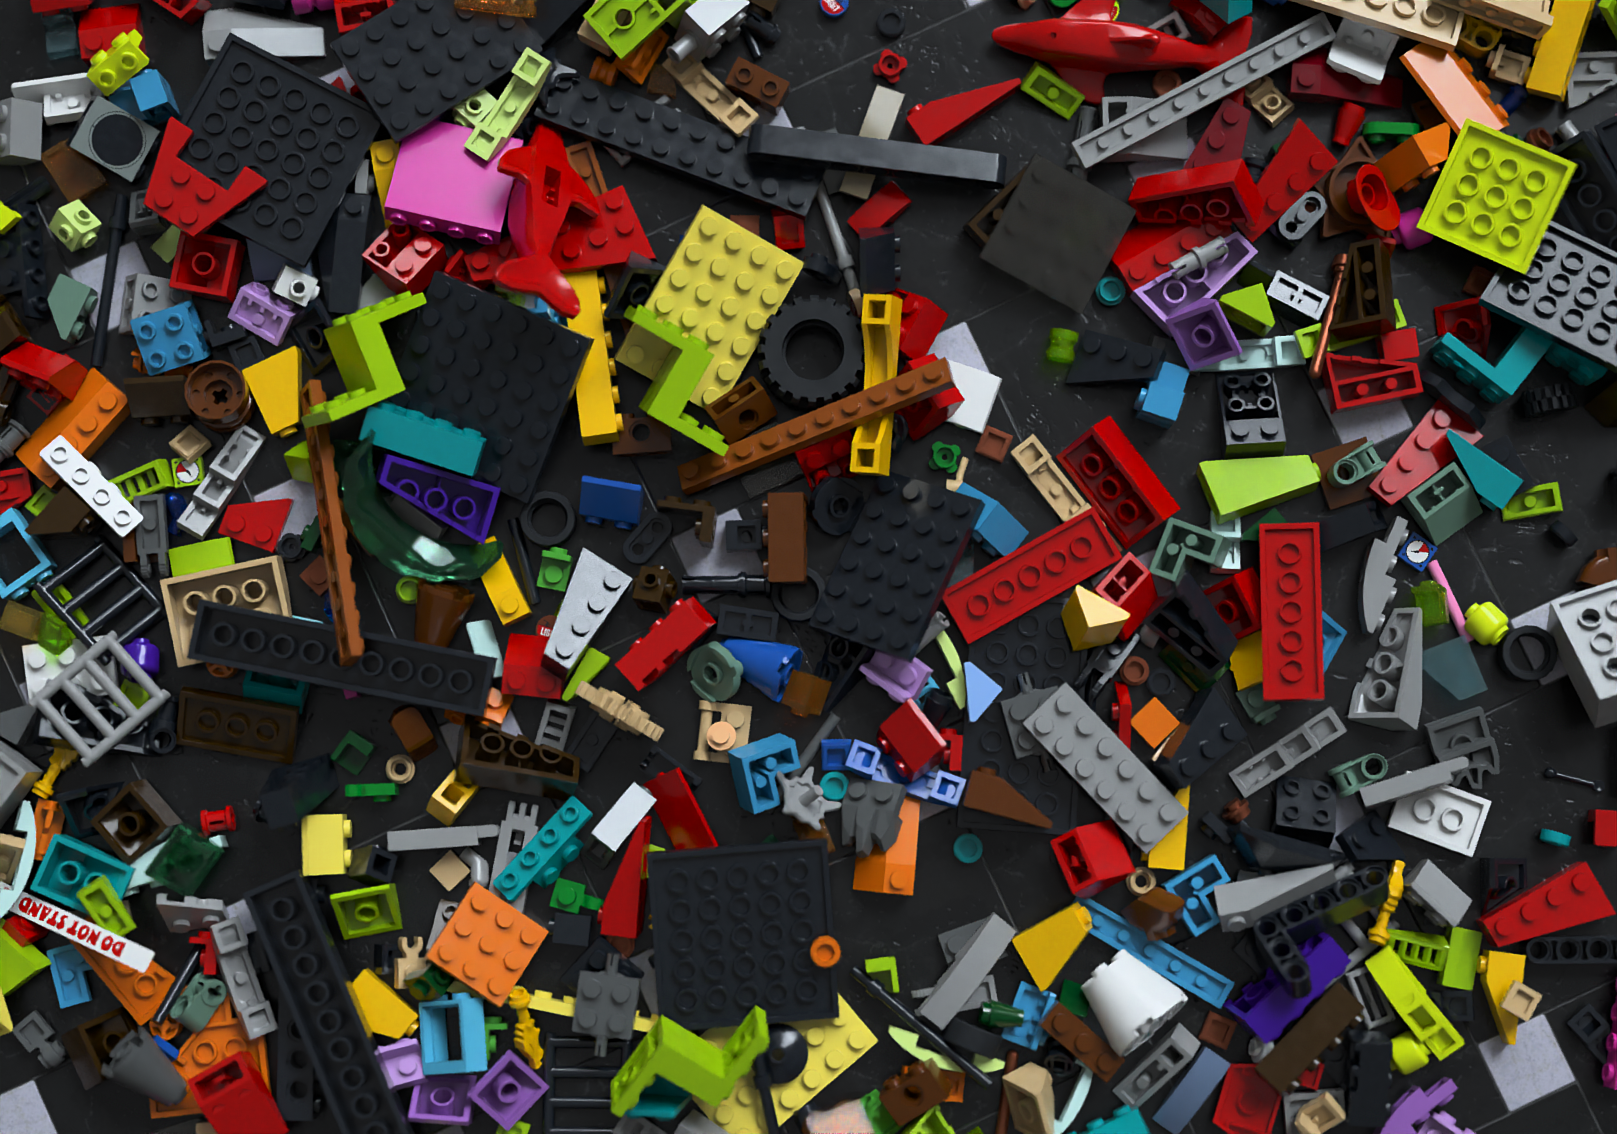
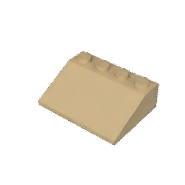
M275 555L160 580L178 667L204 662L187 658L199 599L292 617L289 588L282 556Z

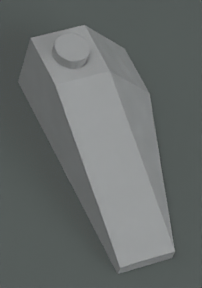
M236 8L211 10L205 13L202 30L204 58L210 67L229 33L285 61L326 57L323 27Z

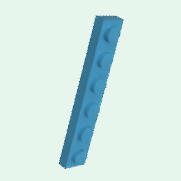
M1078 896L1075 897L1073 903L1078 901L1081 907L1084 906L1091 915L1093 928L1090 930V934L1119 951L1125 949L1130 955L1155 972L1221 1009L1235 984L1233 981L1160 939L1148 941L1144 931L1138 930L1126 919L1090 898L1085 900Z

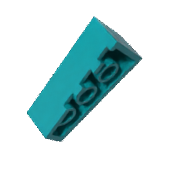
M384 400L369 405L359 440L472 477L477 473L487 439L480 437L481 433L470 428L461 430L453 427V424L449 421L438 418L432 419L424 416L421 412L405 409Z

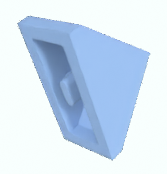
M964 662L963 671L966 685L968 723H974L1001 692L1002 688L974 664Z

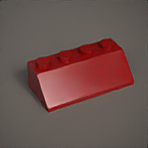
M1177 220L1176 224L1143 222L1100 247V250L1116 277L1122 281L1125 292L1130 297L1137 288L1170 271L1168 263L1190 253L1191 248L1195 246L1199 248L1218 236L1224 239L1233 234V231L1229 225H1219V221H1203L1202 225L1191 224L1187 220Z
M1110 415L1088 429L1056 456L1126 550L1181 509Z

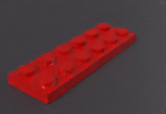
M1093 506L945 590L942 600L968 645L1123 557Z
M1319 522L1259 524L1263 702L1324 701Z

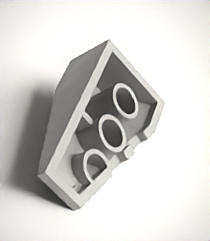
M1420 607L1393 609L1379 638L1380 646L1374 658H1369L1366 664L1368 670L1362 682H1357L1353 690L1348 719L1351 721L1391 731L1417 730L1422 706L1423 609Z
M1333 863L1214 886L1223 932L1241 931L1244 928L1253 927L1255 921L1261 916L1336 882Z

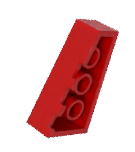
M1243 158L1139 177L1136 179L1128 198V202L1138 221L1145 223L1176 224L1177 220H1187L1191 224L1200 225L1203 224V221H1219V225L1231 226L1232 222H1245V226H1256L1264 206L1262 197Z

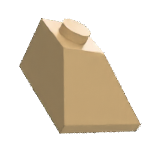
M1028 1062L1003 1076L1002 1080L1015 1129L1024 1134H1054V1094L1051 1086L1052 1077L1048 1070Z

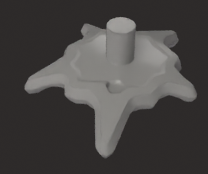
M809 767L801 778L794 776L791 780L786 779L784 774L778 771L776 777L784 792V808L782 811L784 815L794 816L799 822L807 823L815 831H820L821 825L818 821L824 818V813L841 809L842 803L824 799L822 797L823 789L819 785L813 784L814 767Z

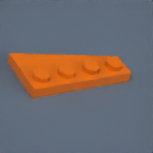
M90 915L84 918V920L97 925ZM68 938L140 1026L153 1017L176 977L153 960H151L147 970L143 973ZM187 985L184 986V988H183L182 992L180 993V995H181V994L184 992V990L187 988Z

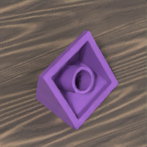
M1202 297L1165 320L1190 371L1231 358L1243 352L1216 299Z
M508 1050L467 1095L508 1131L544 1094L549 1086L518 1055Z
M434 1074L428 1075L429 1082L414 1085L408 1115L409 1122L469 1126L473 1122L475 1101L467 1093L476 1085V1075Z

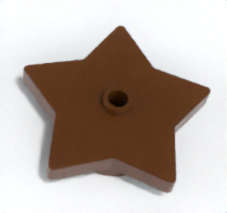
M1362 136L1356 138L1339 162L1311 187L1314 192L1321 194L1326 201V211L1321 217L1320 224L1321 239L1353 230L1366 236L1374 234L1391 238V231L1379 229L1372 223L1369 217L1354 212L1347 200V182L1356 177L1358 169L1363 165L1372 164L1375 166L1374 163L1377 161ZM1403 189L1392 193L1395 200L1404 192Z

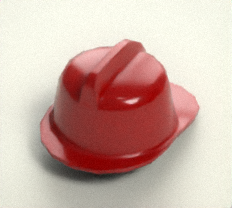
M1372 164L1363 165L1358 169L1356 177L1347 182L1346 196L1348 203L1354 212L1369 217L1372 223L1379 229L1392 231L1399 225L1401 219L1397 201L1389 189L1383 173L1377 166Z

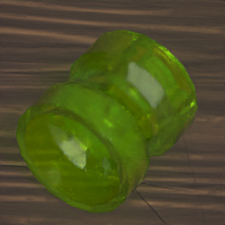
M1051 328L1049 334L1051 345L1047 348L1045 358L1060 363H1074L1075 352L1073 348L1078 342L1079 333L1068 329Z

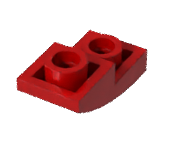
M891 181L866 201L847 222L858 234L859 228L884 227L888 222H894L913 201L894 181Z

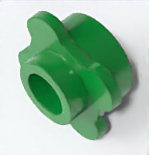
M940 441L935 442L932 446L934 451L933 457L929 460L930 468L933 470L938 468L944 469L947 473H954L957 470L956 459L961 453L960 448L957 445L950 446L943 445ZM942 455H947V459L943 460Z

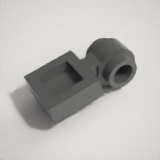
M37 1010L30 1013L12 1030L13 1034L29 1053H33L38 1048L40 1049L41 1053L37 1057L47 1069H50L52 1066L56 1068L65 1060L64 1056L68 1054L66 1048L58 1040H55L53 1043L48 1041L55 1032Z

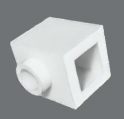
M284 263L275 280L272 291L306 307L308 301L311 302L317 297L320 287L316 286L318 280L315 277Z

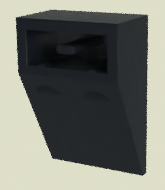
M1274 370L1217 373L1216 390L1223 460L1284 456L1286 438Z

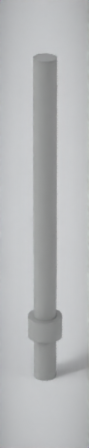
M802 126L798 127L797 129H805V127ZM822 179L816 198L837 256L835 260L836 265L839 267V272L843 273L848 290L860 289L853 269L855 267L853 257L848 255Z

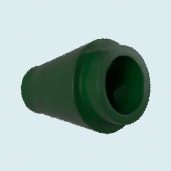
M991 999L988 1002H981L979 1025L985 1026L986 1029L1022 1027L1024 1020L1023 1009Z

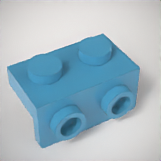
M1020 981L1011 1006L1024 1010L1022 1027L1003 1028L1001 1036L1006 1040L1036 1051L1038 1045L1043 1047L1048 1033L1037 1024L1056 1001V994L1047 990L1041 992L1037 986Z

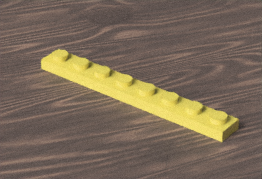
M456 979L446 990L453 993L470 992V996L481 998L480 995ZM514 985V987H513L512 990L517 989V988H523V987H522V986H518V985ZM536 989L534 994H530L531 1003L527 1006L528 1008L574 1017L576 997L564 995L563 1000L552 998L551 992ZM509 995L507 996V998H506V1000L504 1001V1003L509 1004V1002H508ZM637 1010L634 1030L649 1032L659 1019V1014L652 1013L651 1018L639 1016L640 1011Z

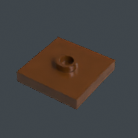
M1367 437L1309 456L1311 462L1316 463L1321 473L1319 485L1329 511L1374 496L1366 488L1379 471L1366 478L1363 477L1342 489L1333 487L1327 479L1328 469L1334 463L1349 455L1350 452L1367 443ZM1338 467L1337 474L1339 478L1348 480V470L1344 467Z

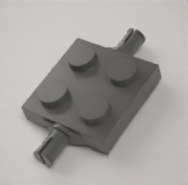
M1029 672L1023 673V676L1022 674L1016 675L1021 693L1014 698L999 702L1015 759L1028 755H1040L1044 773L1055 770L1052 755L1021 723L1058 689V686L1046 689H1033Z
M607 953L606 970L600 972L581 970L579 975L572 1031L588 1033L596 1037L593 1054L595 1056L606 1057L608 1039H633L641 979L626 977L617 972L620 954Z

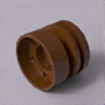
M210 360L198 365L189 374L185 383L184 396L189 408L205 427L218 433H229L242 428L251 419L255 410V398L245 377L233 364L223 360ZM220 399H223V400L228 399V401H227L226 403H224V402H220V403H219V400H220Z

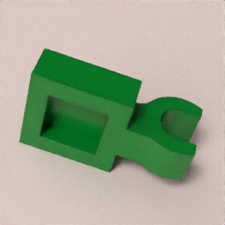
M558 877L549 906L579 914L581 906L599 911V908L603 907L604 899L585 894L587 885Z

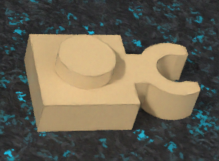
M399 937L398 948L402 952V958H394V988H408L403 982L404 978L410 972L427 967L426 959L418 957V953L423 947L422 937H414L412 948L407 946V937Z

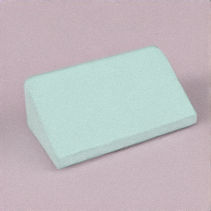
M482 620L467 623L466 628L474 653L498 658L494 679L502 677L504 663L491 621Z

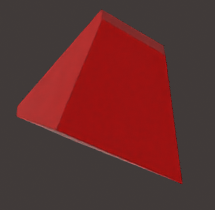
M1481 296L1434 307L1438 336H1443L1449 332L1482 359L1486 360L1491 319L1490 311L1478 305Z

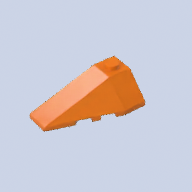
M905 795L899 813V818L903 822L896 842L886 852L881 851L879 845L875 843L868 857L859 859L857 855L853 890L913 895L920 800Z

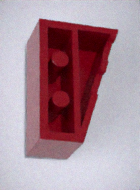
M1225 97L1183 169L1241 159L1251 111Z

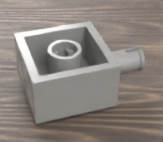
M697 0L684 11L674 38L677 42L667 48L669 58L674 63L679 64L689 54L698 63L706 56L708 58L713 57L720 50L721 44L724 41L728 40L731 42L741 32L740 25L747 18L745 13L750 2L748 0Z

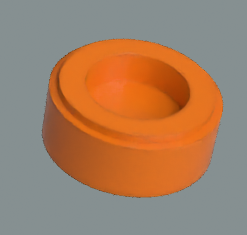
M820 936L812 942L810 955L816 965L824 968L831 967L840 958V947L834 938Z

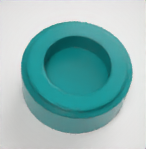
M836 771L824 775L820 782L823 796L830 801L843 799L849 785L846 776Z
M1542 829L1539 839L1551 845L1567 848L1569 847L1571 836Z
M962 834L955 840L953 852L961 862L972 863L981 857L983 844L974 834Z

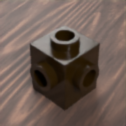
M642 566L639 575H636L633 581L632 599L641 610L667 614L670 601L677 594V582L669 569L664 566Z

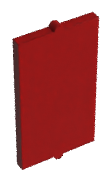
M679 767L665 774L660 772L656 778L642 784L651 791L653 797L657 800L654 808L675 850L719 846Z

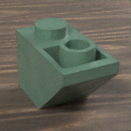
M60 273L47 301L60 337L74 345L76 339L79 340L85 331L86 325L84 322L88 313L91 314L97 306L98 292L92 287Z

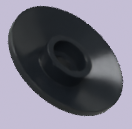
M782 1023L770 1024L767 1027L769 1044L763 1052L766 1071L770 1072L773 1084L787 1083L797 1078L804 1070L808 1059L807 1044L801 1033L792 1026ZM775 1049H781L784 1052V1057L781 1060L773 1058L772 1052Z

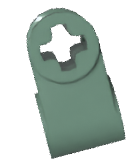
M1371 440L1334 463L1327 471V479L1333 487L1342 489L1363 477L1370 476L1387 466L1385 461L1380 460L1373 448L1374 442ZM1338 467H1344L1348 470V480L1339 478L1337 474Z
M1369 753L1353 761L1345 762L1327 771L1329 776H1333L1340 790L1339 797L1341 799L1359 791V788L1381 779L1388 770V764L1382 755ZM1370 758H1374L1379 762V771L1375 775H1370L1365 768V764Z
M200 972L192 978L190 984L176 1000L170 1011L171 1018L193 1033L200 1032L207 1025L210 1017L227 995L226 985L222 981L215 979L213 975L203 974L204 972Z

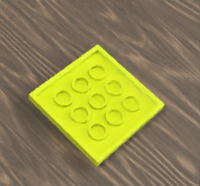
M1466 118L1416 227L1526 275L1578 164Z

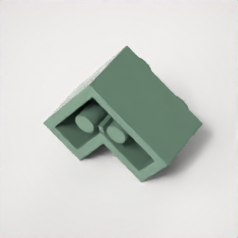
M1169 517L1149 571L1159 578L1174 582L1186 570L1190 572L1194 559L1222 569L1232 541L1217 533Z

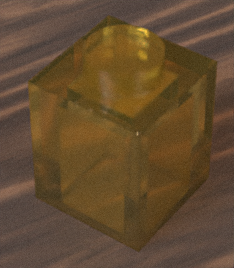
M8 600L0 620V629L38 642L39 638L44 637L48 630V615Z

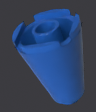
M734 636L722 639L720 645L728 649L743 666L744 671L740 677L772 701L780 703L787 696L792 688V685L788 683L792 676L797 677L801 667L803 651L793 645Z

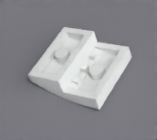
M948 360L955 386L959 389L965 401L954 415L946 421L953 423L957 427L983 434L1002 379L987 372Z

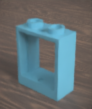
M12 507L0 515V538L16 527L41 562L9 586H6L0 577V596L2 599L18 601L30 592L28 588L40 581L44 583L54 575L52 571L57 569L58 565L42 542L24 531L29 524L21 512Z
M470 992L452 994V1000H449L448 994H444L442 997L432 999L431 1002L419 1003L423 1075L487 1070L483 997L470 998ZM459 1007L462 1060L449 1061L445 1008Z

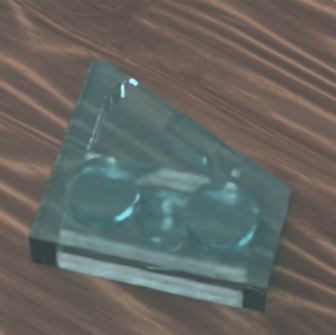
M1465 635L1422 651V668L1459 700L1488 690Z

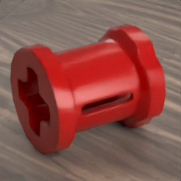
M231 805L226 806L223 810L208 812L207 809L201 810L200 821L205 836H209L211 832L228 829L230 832L236 830L235 814Z

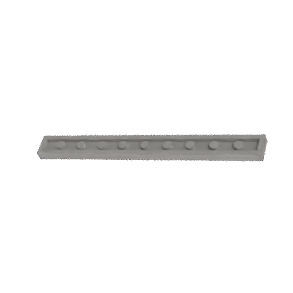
M1321 12L1073 141L1070 147L1084 171L1333 41L1337 36L1325 13Z

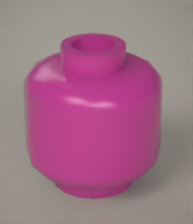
M1415 207L1400 214L1399 225L1392 230L1393 236L1397 240V245L1403 243L1405 248L1412 250L1433 240V234L1416 227L1423 213L1422 208Z

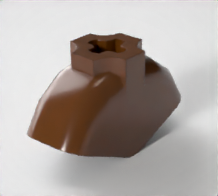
M1617 547L1594 550V558L1581 568L1575 583L1593 588L1617 580Z
M401 705L393 710L388 722L413 762L425 758L438 748L433 734L414 705Z
M1154 887L1122 909L1120 913L1131 925L1138 930L1144 931L1148 941H1157L1161 938L1169 937L1176 932L1175 925L1183 916L1185 901L1160 887Z

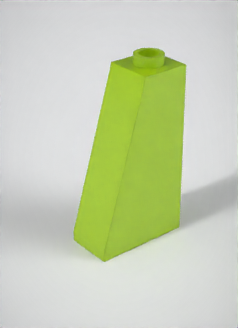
M1309 455L1203 461L1198 464L1196 471L1198 480L1218 525L1314 492L1321 479L1319 467L1316 463L1311 462Z
M1 917L0 987L3 996L7 997L52 963L32 943L22 948L2 929L6 920Z

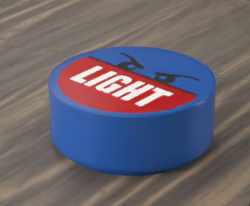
M820 0L821 11L830 18L843 16L849 5V0Z

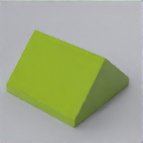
M1262 283L1224 294L1218 300L1227 319L1262 337L1275 324Z
M395 883L330 895L344 940L403 929Z

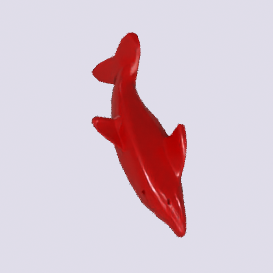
M1081 0L1061 18L1000 26L991 35L992 40L996 44L1008 50L1048 63L1055 69L1060 78L1085 95L1083 101L1099 106L1102 97H1104L1103 84L1105 78L1111 73L1192 67L1199 70L1201 74H1204L1246 52L1252 36L1253 19L1249 16H1243L1231 22L1215 38L1203 45L1194 44L1138 24L1112 20V10L1116 0ZM1245 87L1226 97L1243 106L1246 94Z
M539 122L527 146L506 151L498 161L497 172L514 177L508 206V230L512 244L505 261L500 264L492 277V282L507 291L537 295L556 313L574 320L581 312L580 301L572 286L550 259V255L569 206L580 209L594 219L600 214V210L595 196L588 185L569 164L560 129Z

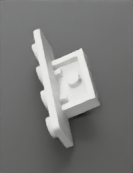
M87 73L11 84V91L15 98L44 104V118L47 125L77 121L80 119L93 95H99L105 99V95L86 76ZM126 81L118 89L127 86L131 87L130 81Z
M58 436L40 451L39 456L119 537L124 538L143 521V516L122 496L119 488L112 482L109 483L101 475L98 467L91 461L88 462L63 436Z

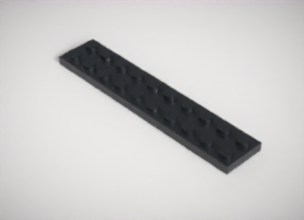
M582 75L580 78L566 77L560 79L556 88L548 91V107L543 106L539 102L534 113V120L804 221L826 172V169L753 160L747 157V136L741 135L738 137L723 127Z

